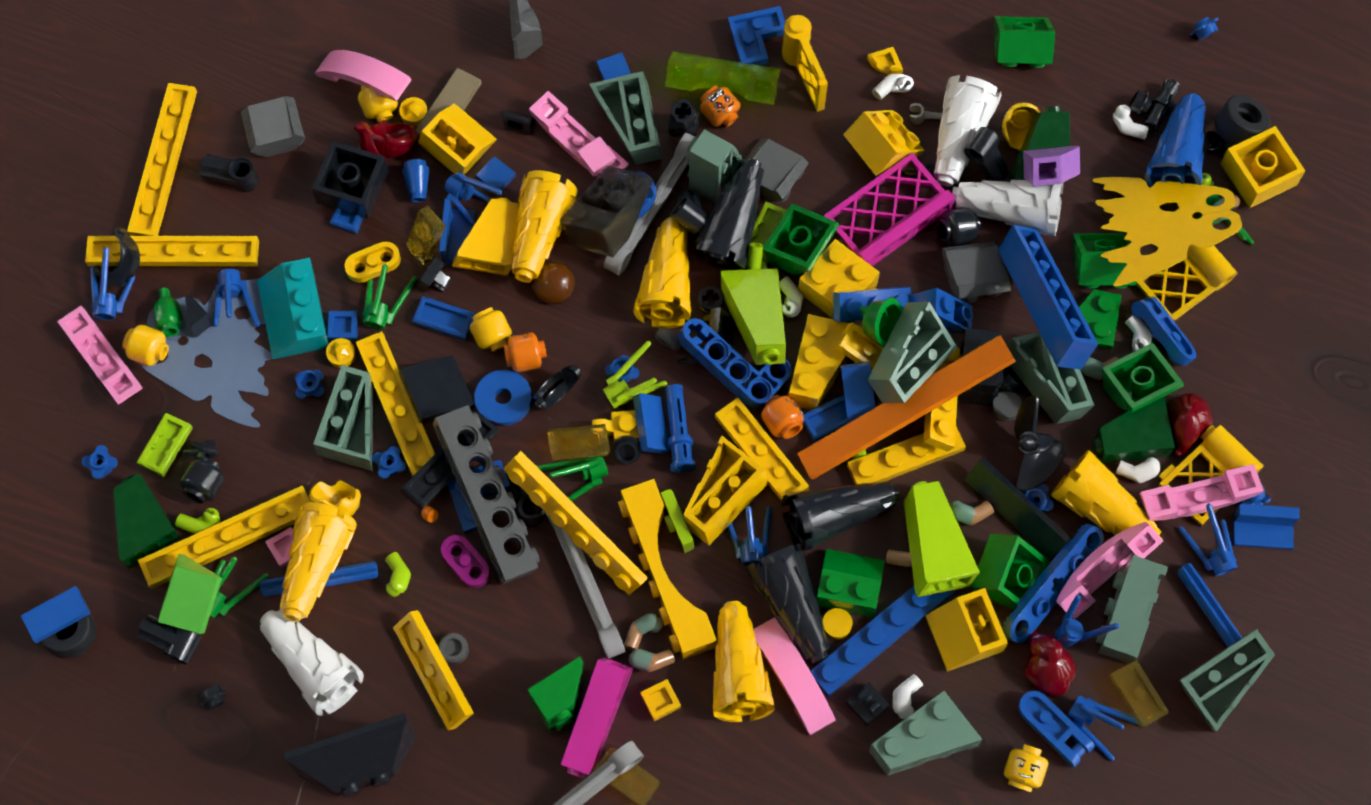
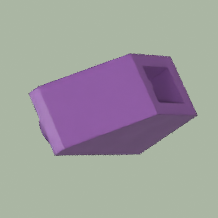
M1078 145L1023 151L1024 179L1032 186L1060 184L1080 174V146Z

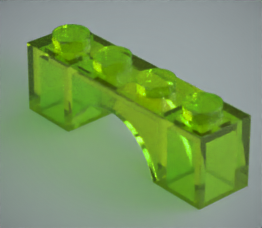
M673 51L668 60L665 87L694 91L696 89L712 88L717 85L719 88L727 87L731 92L743 96L748 101L774 105L781 69Z

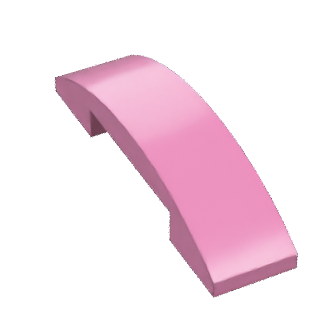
M348 50L329 52L315 72L318 77L334 82L341 78L372 88L376 95L394 101L399 99L411 82V78L398 69L370 56Z
M547 91L529 108V112L570 156L585 167L578 158L577 151L596 138L568 114V108ZM608 145L609 149L616 156V162L595 176L610 184L629 163Z
M82 305L57 321L118 405L143 389Z
M1252 464L1227 470L1222 476L1173 488L1166 485L1142 491L1140 496L1149 521H1158L1207 512L1206 504L1208 503L1212 505L1213 510L1223 508L1259 495L1264 490L1255 466Z
M1147 522L1137 524L1120 532L1098 547L1079 565L1064 585L1056 602L1067 612L1074 597L1077 594L1080 595L1081 599L1072 616L1073 619H1076L1096 601L1091 594L1126 564L1133 555L1145 558L1163 540Z
M775 617L756 627L754 633L757 645H760L761 655L763 658H766L795 707L794 711L809 736L835 722L836 719L816 680Z

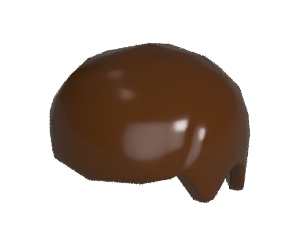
M556 261L544 263L538 278L532 280V289L538 299L549 305L560 304L572 295L575 285L572 271L565 264Z

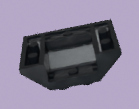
M405 713L283 753V756L300 778L336 796L342 795L345 798L360 793V788L371 784L373 788L388 784L390 782L389 778L395 777L398 774L416 740V734Z

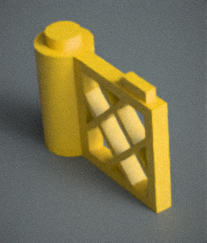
M793 15L784 24L782 58L787 64L797 67L813 105L818 112L825 109L828 82L810 45L811 22L802 15Z
M1190 245L1187 251V258L1182 261L1185 265L1184 274L1168 272L1167 268L1164 272L1161 271L1151 275L1163 277L1162 290L1150 289L1144 281L1150 276L1136 281V285L1146 297L1153 296L1157 298V296H1161V301L1159 299L1158 301L1174 321L1214 291L1223 288L1237 275V271L1214 245L1203 248ZM1167 278L1183 279L1182 293L1166 291ZM1187 280L1199 281L1205 290L1198 295L1186 293ZM1165 297L1182 298L1181 308L1171 314L1164 306ZM1185 299H1191L1188 303L1185 304Z
M1211 425L1200 436L1204 441L1176 468L1171 464L1159 475V478L1162 480L1159 486L1169 485L1175 477H1188V484L1193 483L1192 477L1210 479L1224 475L1227 470L1254 464L1258 473L1264 465L1222 425H1219L1217 428ZM1199 454L1209 462V473L1192 472V461ZM1188 466V472H1181ZM1213 467H1214L1219 473H1213ZM1208 512L1203 516L1200 514L1191 516L1200 526L1209 519Z

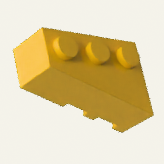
M808 314L789 391V396L795 400L800 408L813 410L819 407L840 373L841 365H846L849 358L838 351L835 346L849 323L833 321V319Z
M722 435L713 458L709 460L706 466L707 470L701 483H698L683 514L688 529L708 546L768 485L765 469Z

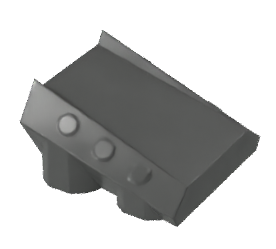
M509 0L514 59H525L543 45L539 21L528 0Z
M280 97L247 106L241 111L249 149L256 156L267 158L293 151L305 140L294 97Z
M760 138L746 157L757 160L762 164L761 168L764 169V175L760 187V197L769 202L781 203L787 201L791 194L792 186L802 177L805 168L809 164L803 156L767 138Z
M994 241L942 248L943 266L953 296L970 304L975 302L978 296L989 295L996 297L1004 292L1011 291L1007 271Z

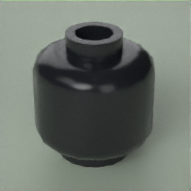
M962 207L948 210L941 215L937 222L938 237L941 241L952 247L969 244L978 235L980 220L969 208Z
M205 458L204 461H192L180 481L183 495L199 504H203L204 501H212L225 479L223 473L219 470L220 465L208 458Z

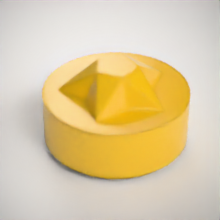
M417 97L404 100L399 109L402 121L412 126L420 125L428 113L426 103Z
M338 338L328 344L326 356L332 366L341 368L342 365L350 366L354 362L356 351L354 345L349 340Z

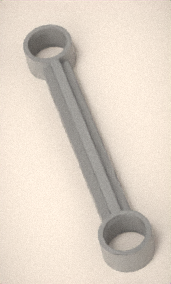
M689 133L683 135L676 147L674 157L655 185L657 189L656 199L652 207L644 216L632 221L619 243L613 245L605 259L603 266L605 269L618 276L624 272L630 262L633 250L687 167L689 159L688 146L695 136Z
M547 514L608 659L624 653L625 648L619 632L613 624L582 549L576 546L572 538L561 527L555 525Z
M633 741L624 744L609 757L606 763L553 805H583L616 777L632 769L642 760L644 755Z

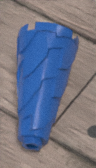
M1189 93L1184 95L1179 103H1176L1165 131L1161 134L1155 152L1147 165L1145 181L1149 187H1152L1161 180L1162 182L1167 180L1181 182V184L1193 183L1201 185L1203 180L1204 152L1202 150L1206 106L1199 95Z

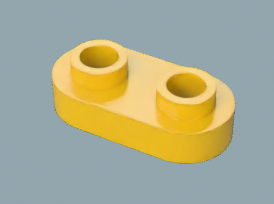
M381 242L353 253L345 261L347 276L354 282L362 283L380 276L384 264L388 266L387 273L393 271L400 264L399 250L391 242ZM386 256L391 257V260L388 262L382 261ZM358 267L365 268L361 273L356 272Z

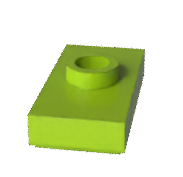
M765 201L756 219L751 243H761L764 246L787 210ZM763 251L762 260L768 264L769 259Z
M165 413L136 463L153 473L165 477L193 428L192 425Z
M668 489L661 492L663 503L668 512L664 519L669 532H676L684 553L693 550L695 547L693 538L673 491Z

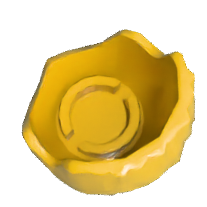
M1023 102L1012 105L1002 121V134L1010 147L1019 151L1035 113H1040L1039 109L1033 104Z
M341 480L337 481L333 486L320 481L311 488L309 498L310 502L322 503L338 508L336 516L343 519L345 512L350 516L356 512L360 504L361 494L358 489Z

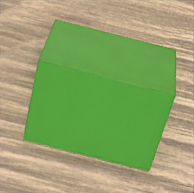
M178 554L161 606L158 622L199 634L205 633L222 578L186 555Z

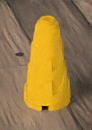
M536 170L528 172L527 177L525 175L523 177L518 202H520L516 219L518 225L512 250L514 252L512 273L518 281L529 283L531 280L538 278L545 259L548 260L554 242L560 236L566 217L570 215L576 200L577 187L569 179H567L566 184L559 182L561 177L559 174Z
M672 217L664 220L661 226L657 228L655 241L648 263L645 265L639 293L635 299L633 309L634 315L639 321L645 323V317L652 320L651 326L658 328L681 327L685 324V319L689 321L691 316L690 281L688 278L689 261L687 257L688 230Z
M1090 450L1070 468L1071 471L1064 475L1051 493L1054 499L1067 506L1076 514L1088 518L1104 531L1111 532L1114 535L1143 522H1147L1158 535L1162 532L1154 521H1149L1147 513L1137 504L1136 499L1117 482L1116 476Z
M315 502L305 503L304 507L300 506L292 532L294 537L288 554L290 560L282 584L284 590L280 603V611L283 612L282 616L289 621L300 622L301 619L308 617L317 597L320 598L330 574L334 573L344 549L347 550L357 526L356 521L346 512L343 519L336 516L338 508Z
M729 601L719 610L720 614L718 615L717 645L715 647L716 672H714L713 713L715 718L726 722H742V716L749 715L750 721L764 718L774 711V700L768 673L764 671L760 645H757L747 607L739 601Z

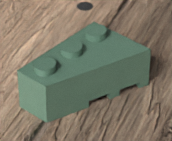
M643 71L590 83L589 85L597 102L635 165L663 159L649 85Z
M704 129L699 138L695 136L688 146L689 159L687 164L689 165V171L687 176L689 177V189L696 190L703 197L716 203L727 183L734 175L739 162L744 161V159H742V155L738 154L739 151L734 145Z
M930 302L906 303L868 378V382L882 403H905L957 349L956 344Z
M1040 332L1014 337L1006 344L1016 361L1009 366L1031 394L1038 396L1039 404L1055 424L1081 419L1094 406L1080 369L1056 366Z
M342 365L313 446L318 456L373 471V383L369 372Z
M1133 555L1122 572H1116L1112 588L1116 589L1114 599H1108L1104 615L1108 616L1106 626L1118 623L1119 628L1096 637L1095 642L1100 643L1097 653L1131 665L1135 662L1150 622L1148 620L1153 603L1157 602L1159 596L1157 590L1160 580L1166 575L1168 566Z
M1256 629L1178 680V683L1211 730L1217 732L1275 654Z
M943 691L872 743L869 753L888 776L923 765L938 758L951 756V754L963 750L976 748L981 743L982 738L947 693Z

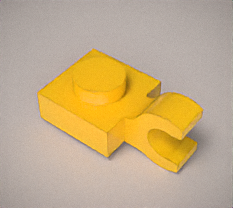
M635 410L611 412V420H592L593 437L613 435L615 442L619 437L629 435L640 441Z

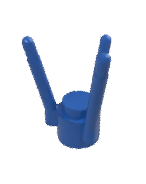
M460 172L454 173L445 184V191L448 193L446 199H450L451 203L455 205L471 225H475V220L460 201H467L474 195L487 203L490 202L492 198L474 189L473 186L498 195L502 194V190L471 179Z
M108 247L103 249L99 294L97 276L93 271L95 266L90 268L91 312H93L92 316L101 320H114L116 314L123 313L124 303L135 280V275L128 279L118 301L115 300L116 296L114 294L106 293L109 264Z
M236 269L221 270L217 274L218 284L215 285L216 297L213 326H218L222 296L225 297L226 317L231 318V298L237 297L239 292L243 295L254 325L256 327L260 326L247 290V282L241 280L240 272Z
M1208 503L1206 504V509L1219 547L1209 552L1210 559L1206 557L1182 526L1178 530L1203 562L1206 572L1213 570L1215 576H1220L1237 569L1238 566L1232 550L1226 521H1220L1222 530L1220 531L1212 505Z
M750 506L746 507L748 538L742 540V545L739 543L733 524L731 523L727 527L735 548L736 559H741L742 565L761 564L760 559L768 555L767 545L771 506H767L765 509L761 543L760 539L755 538L752 508Z
M1077 594L1066 614L1062 616L1063 623L1057 627L1055 637L1062 646L1070 647L1078 641L1085 642L1089 638L1119 628V624L1114 623L1084 632L1082 624L1072 618L1081 599V596Z
M1079 695L1068 716L1074 719L1073 723L1092 740L1095 747L1110 761H1114L1115 757L1084 724L1086 723L1091 726L1095 718H1098L1120 730L1124 729L1123 724L1101 712L1141 727L1145 725V722L1099 704L1089 697L1086 699Z

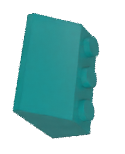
M310 258L281 263L257 280L272 359L327 348L329 343Z

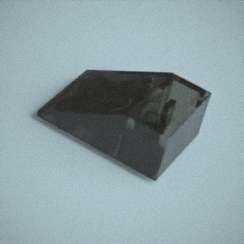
M608 165L559 220L569 245L613 258L630 238L653 181L652 177Z

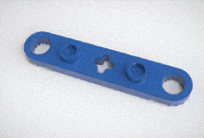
M1091 524L1082 525L1081 529L1077 530L1078 533H1075L1072 540L1069 539L1016 604L1017 608L1013 613L1009 614V617H1006L1007 621L1003 623L1005 624L1003 627L1005 631L1003 633L1008 640L1016 643L1025 642L1056 605L1057 598L1070 576L1092 552L1103 544L1104 535L1099 527ZM1090 534H1092L1091 538H1093V540L1090 539L1092 543L1089 542V545H1087V538ZM1019 621L1022 622L1020 623L1022 627L1020 626L1021 630L1015 633L1016 625Z

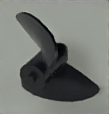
M1037 395L1030 396L1021 404L1015 420L1014 431L1020 450L1025 453L1016 488L1019 490H1028L1043 484L1060 467L1065 457V446L1061 441L1056 440L1051 434L1036 432L1039 404Z

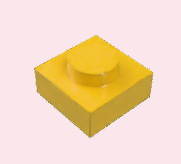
M668 679L640 692L654 721L681 708V704Z

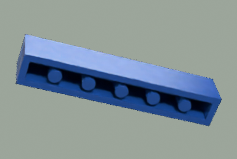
M1012 225L998 252L1056 366L1081 370L1098 343L1037 228Z

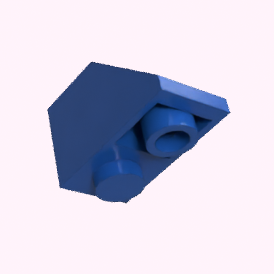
M938 288L910 295V302H930L948 332L964 333L966 328L972 329V306Z

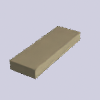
M457 68L416 129L419 134L418 138H420L421 131L440 111L454 103L464 111L481 86V79Z

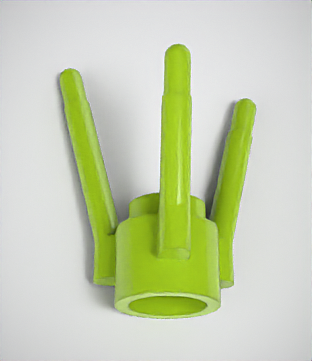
M646 341L613 376L606 379L609 386L604 388L603 391L614 409L633 400V396L639 393L648 394L667 385V381L656 383L657 379L652 378L630 389L625 380L618 381L651 345L650 341Z

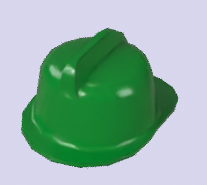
M894 297L887 298L886 300H876L870 303L869 306H862L860 312L863 315L862 326L864 333L876 340L884 348L904 307Z

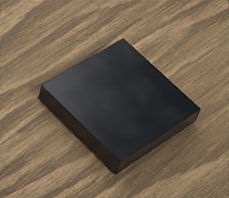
M453 355L401 368L399 371V376L420 423L433 420L438 416L469 405L470 409H473L475 405Z

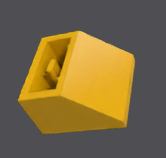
M454 103L440 111L421 131L418 143L453 173L460 172L465 175L497 139Z
M893 110L863 112L843 134L876 176H880L909 154L913 153L917 158L925 151L919 144V138L906 128L902 117Z
M985 588L957 597L925 615L947 672L1002 653L1008 644Z

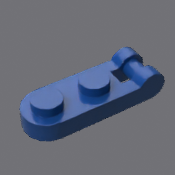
M1149 296L1133 303L1131 307L1132 314L1145 321L1150 328L1152 336L1164 346L1168 357L1173 363L1187 366L1196 358V351L1193 345L1156 297Z
M1030 691L1022 696L1018 703V711L1022 719L1070 767L1075 768L1081 762L1080 757L1084 753H1090L1095 748L1092 740L1044 694L1038 691ZM1069 737L1076 742L1072 749L1064 743Z

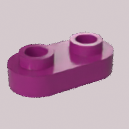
M461 535L447 537L441 545V554L444 561L466 586L470 588L484 586L490 578V569L487 562L465 537ZM456 548L462 550L459 556H453L451 553ZM473 570L481 572L477 578H472L470 573Z

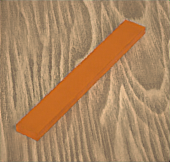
M999 335L932 374L905 403H883L797 454L808 476L813 480L1016 361L1003 338Z

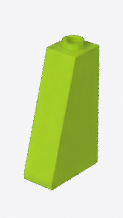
M778 268L721 271L723 299L755 364H785L786 341Z
M921 481L914 484L904 499V509L916 596L922 597L970 587L980 571L939 481L930 483Z

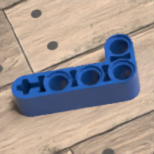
M690 319L678 333V340L681 346L750 408H758L765 404L791 375V365L786 359L785 364H765L757 371L701 319ZM695 330L698 334L692 339L689 334ZM705 339L708 341L703 348L699 347ZM709 348H716L720 352L721 357L719 360L710 357L708 353ZM771 366L779 368L782 374L780 379L774 378L771 375ZM731 367L738 368L741 371V379H734L730 375ZM752 387L761 389L763 393L762 399L753 397L751 393Z

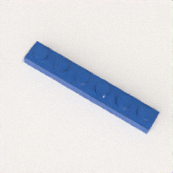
M913 586L810 671L819 688L827 697H830L924 619L925 615L936 609L959 589L917 597Z

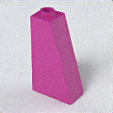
M608 658L597 660L561 765L568 767L567 772L569 774L584 778L585 774L591 775L595 771L631 677L633 667Z

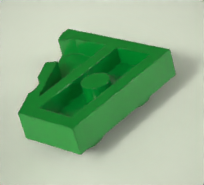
M1094 289L1079 307L1098 343L1096 348L1110 351L1113 348L1122 297L1120 294Z

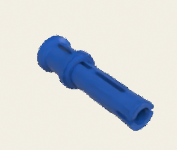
M672 384L664 389L671 434L667 442L672 455L670 470L675 473H685L696 469V462L692 458L691 446L694 443L687 430L683 386Z

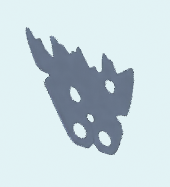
M258 279L246 280L247 290L260 324H265L257 283ZM215 290L206 305H203L199 299L194 298L207 312L212 323L216 297ZM239 292L237 297L231 298V318L226 317L225 297L222 296L218 326L214 327L212 324L198 337L194 336L189 325L185 297L177 299L181 307L183 322L178 335L166 337V344L169 346L167 359L153 366H145L143 364L141 366L153 376L194 401L203 400L211 395V407L217 414L245 426L260 427V423L251 416L255 409L243 401L238 391L268 396L269 390L264 385V377L259 373L258 368L264 366L266 360H271L272 354L254 342L260 336V333L255 331L256 326L251 316L248 319H237L234 314L238 307L246 306L242 293ZM152 309L148 315L146 326L158 330L154 322V309ZM185 336L188 338V343L183 346L179 345L178 339ZM200 354L206 355L212 360V367L200 368L195 366V357Z

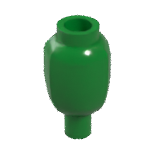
M161 288L158 290L159 299L154 304L155 326L166 337H174L179 334V329L183 322L181 307L177 300L170 297L168 288Z

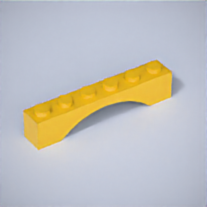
M651 479L621 490V501H618V506L622 517H628L632 527L628 528V532L633 545L638 543L642 553L638 555L643 571L649 570L652 580L648 584L653 598L659 597L662 608L658 610L664 626L669 624L673 635L669 636V640L674 653L680 652L684 660L714 649L717 645V639L707 614L693 606L680 595L670 582L662 566L658 551V536L664 516V503L655 480Z

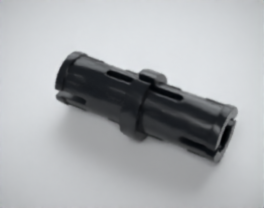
M1165 79L1157 96L1152 98L1150 109L1141 125L1149 126V132H1157L1164 116L1170 113L1172 109L1173 99L1181 87L1179 82L1174 79Z

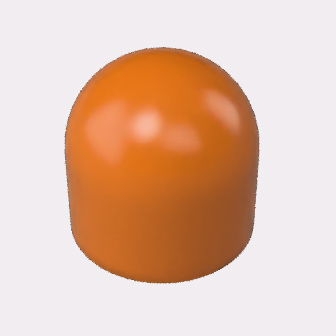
M426 506L421 511V515L424 520L433 523L438 519L439 511L431 506Z

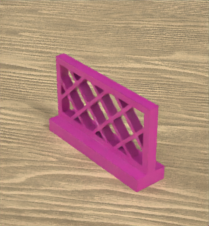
M911 153L826 213L824 217L834 220L833 218L840 213L852 214L851 226L839 225L835 233L848 249L871 266H874L938 220L944 212L952 210L955 197L949 190L945 191L916 156ZM911 163L918 171L917 179L901 177V170ZM883 182L897 183L895 195L879 193V185ZM900 183L916 185L915 197L898 195ZM919 186L932 187L937 194L931 199L918 198ZM862 197L874 198L873 211L856 209L857 201ZM877 200L894 201L893 213L876 211ZM897 201L914 203L913 211L908 215L897 214ZM855 215L871 216V229L854 227ZM875 217L892 219L891 227L886 231L875 230ZM853 233L870 235L869 243L859 249L852 241Z

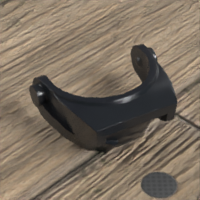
M119 227L114 230L113 234L119 240L121 258L115 270L111 273L108 271L107 282L115 286H125L126 280L134 277V273L139 267L140 253L136 242L127 234L125 229ZM95 266L94 274L101 278L102 267Z
M569 365L553 374L532 396L536 401L535 405L540 410L543 408L545 411L553 407L577 383L581 377V370L576 365ZM558 380H560L561 383H559L556 387H554V388L546 395V397L543 398L542 396L544 395V393H545L554 383H556Z

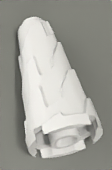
M960 75L950 77L946 85L938 136L937 161L934 171L936 181L945 187H952L953 184L959 182L963 170L969 162V159L964 154L965 146L980 127H987L1001 99V91L996 94L998 89L996 86L979 78L966 76L965 82H958Z
M982 180V182H960L959 187H953L952 195L955 197L954 204H956V209L962 207L969 208L978 217L1003 221L1006 225L1011 226L1019 225L1037 228L1039 234L1056 236L1062 203L1060 194H1063V183L1032 186L1026 180H1011V182Z
M280 610L268 611L260 620V630L271 644V650L287 668L289 675L302 691V696L310 708L317 715L323 716V709L328 714H331L347 703L358 691L353 686L355 680L360 684L363 681V672L344 654L337 653L323 640L314 636L300 622L296 623L285 619L282 616L283 612Z

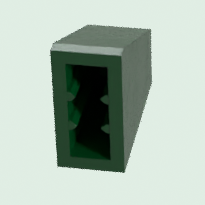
M1061 106L1044 107V112L1035 113L1010 173V181L1025 180L1023 151L1070 146V111L1061 112Z
M1165 397L1134 412L1127 411L1100 427L1095 438L1092 439V448L1094 454L1099 456V460L1103 464L1118 463L1121 460L1127 462L1145 460L1151 457L1163 458L1170 456L1175 447Z
M140 473L135 476L130 475L120 481L119 485L114 488L118 553L121 561L130 569L139 563V559L165 548L180 539Z

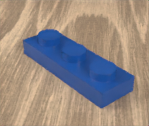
M900 286L833 292V321L863 320V315L860 312L862 306H869L873 301L886 300L890 297H894L905 307L906 303L910 302L911 287Z

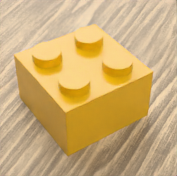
M1276 126L1228 148L1220 163L1249 208L1297 186L1305 173V169Z
M834 239L818 257L811 270L801 276L798 289L807 300L833 319V292L875 289L880 272L838 240Z

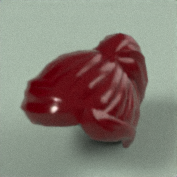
M385 120L372 127L364 122H359L353 127L355 131H358L360 149L385 156L386 162L389 158H395L410 151L411 147L418 140L419 135L417 130L410 124H388Z
M1194 393L1175 397L1166 404L1175 448L1172 452L1178 458L1185 455L1189 448L1213 423L1209 405L1204 398Z
M1034 631L1028 638L1031 653L1027 660L1025 674L1043 694L1053 697L1063 695L1069 690L1071 682L1075 679L1076 664L1070 653L1062 647L1057 638L1049 634H1038L1037 631Z

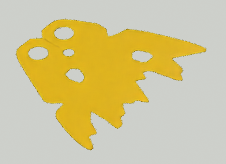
M1101 177L1093 179V182L1105 185L1103 190L1118 192L1125 196L1095 201L1096 205L1103 207L1105 212L1114 215L1109 219V223L1103 225L1101 229L1127 232L1124 239L1131 241L1128 246L1101 254V257L1107 258L1111 263H1127L1113 283L1116 287L1151 276L1185 260L1190 245L1199 248L1216 245L1237 233L1242 227L1240 215L1230 211L1236 204L1234 194L1225 188L1196 185L1193 183L1181 184V182L1167 180L1166 182L1158 181L1149 188L1147 182L1141 178ZM1211 195H1221L1225 201L1219 206H1210L1206 203V199ZM1166 203H1177L1179 209L1170 212L1160 209L1159 206ZM1196 212L1202 213V217L1199 219L1193 218L1192 215ZM1218 218H1227L1231 221L1230 227L1224 230L1215 229L1212 223ZM1153 244L1158 247V250L1152 254L1141 255L1140 253L1142 246Z

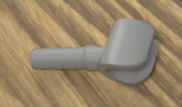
M920 103L910 105L911 112L920 113L918 115H910V120L913 124H921L925 119L941 120L942 113L924 111V107Z

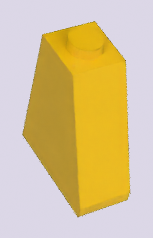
M507 198L491 199L457 251L452 261V267L508 276L512 269L514 255L512 250L517 229L516 219L519 203L511 202Z

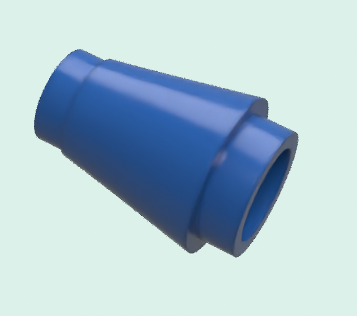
M414 159L404 162L402 174L410 196V202L418 203L427 200L430 168L426 166L425 160Z

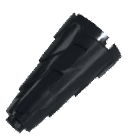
M746 158L745 162H739L734 175L727 183L723 193L720 194L693 245L691 252L699 259L703 260L705 254H707L710 259L709 264L726 270H745L748 263L749 244L752 242L758 213L757 206L760 199V187L764 175V169L761 168L762 164L759 161Z
M882 481L872 484L863 483L792 492L784 495L782 498V507L789 505V511L782 513L784 523L794 545L797 543L802 545L800 546L802 551H807L828 539L845 533L855 525L895 507L896 501L900 498L899 491L895 484H891L889 481Z
M798 543L794 546L790 545L761 558V564L757 566L754 563L747 566L745 571L764 598L775 618L783 626L792 641L795 642L804 659H810L813 664L828 657L827 650L830 649L823 629L824 625L818 608L816 594L800 545Z

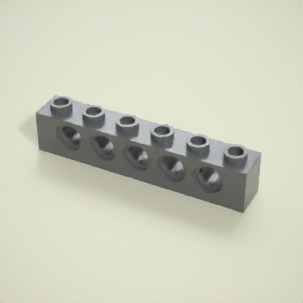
M469 405L436 417L433 427L501 585L534 573L539 568L537 565L540 562L535 547H530L525 537L528 535L526 525L522 519H517L514 512L516 508L515 500L510 492L506 493L502 484L505 481L500 466H495L490 455H493V450L487 438L483 439L479 431L481 422L475 411L471 412ZM462 434L469 436L472 440V445L462 446L458 442L457 436ZM472 461L481 463L484 471L482 473L472 472L469 468V463ZM483 488L491 489L495 494V499L485 500L481 496L480 490ZM492 516H503L507 522L506 527L499 528L495 526ZM504 543H515L518 547V554H508L504 549Z

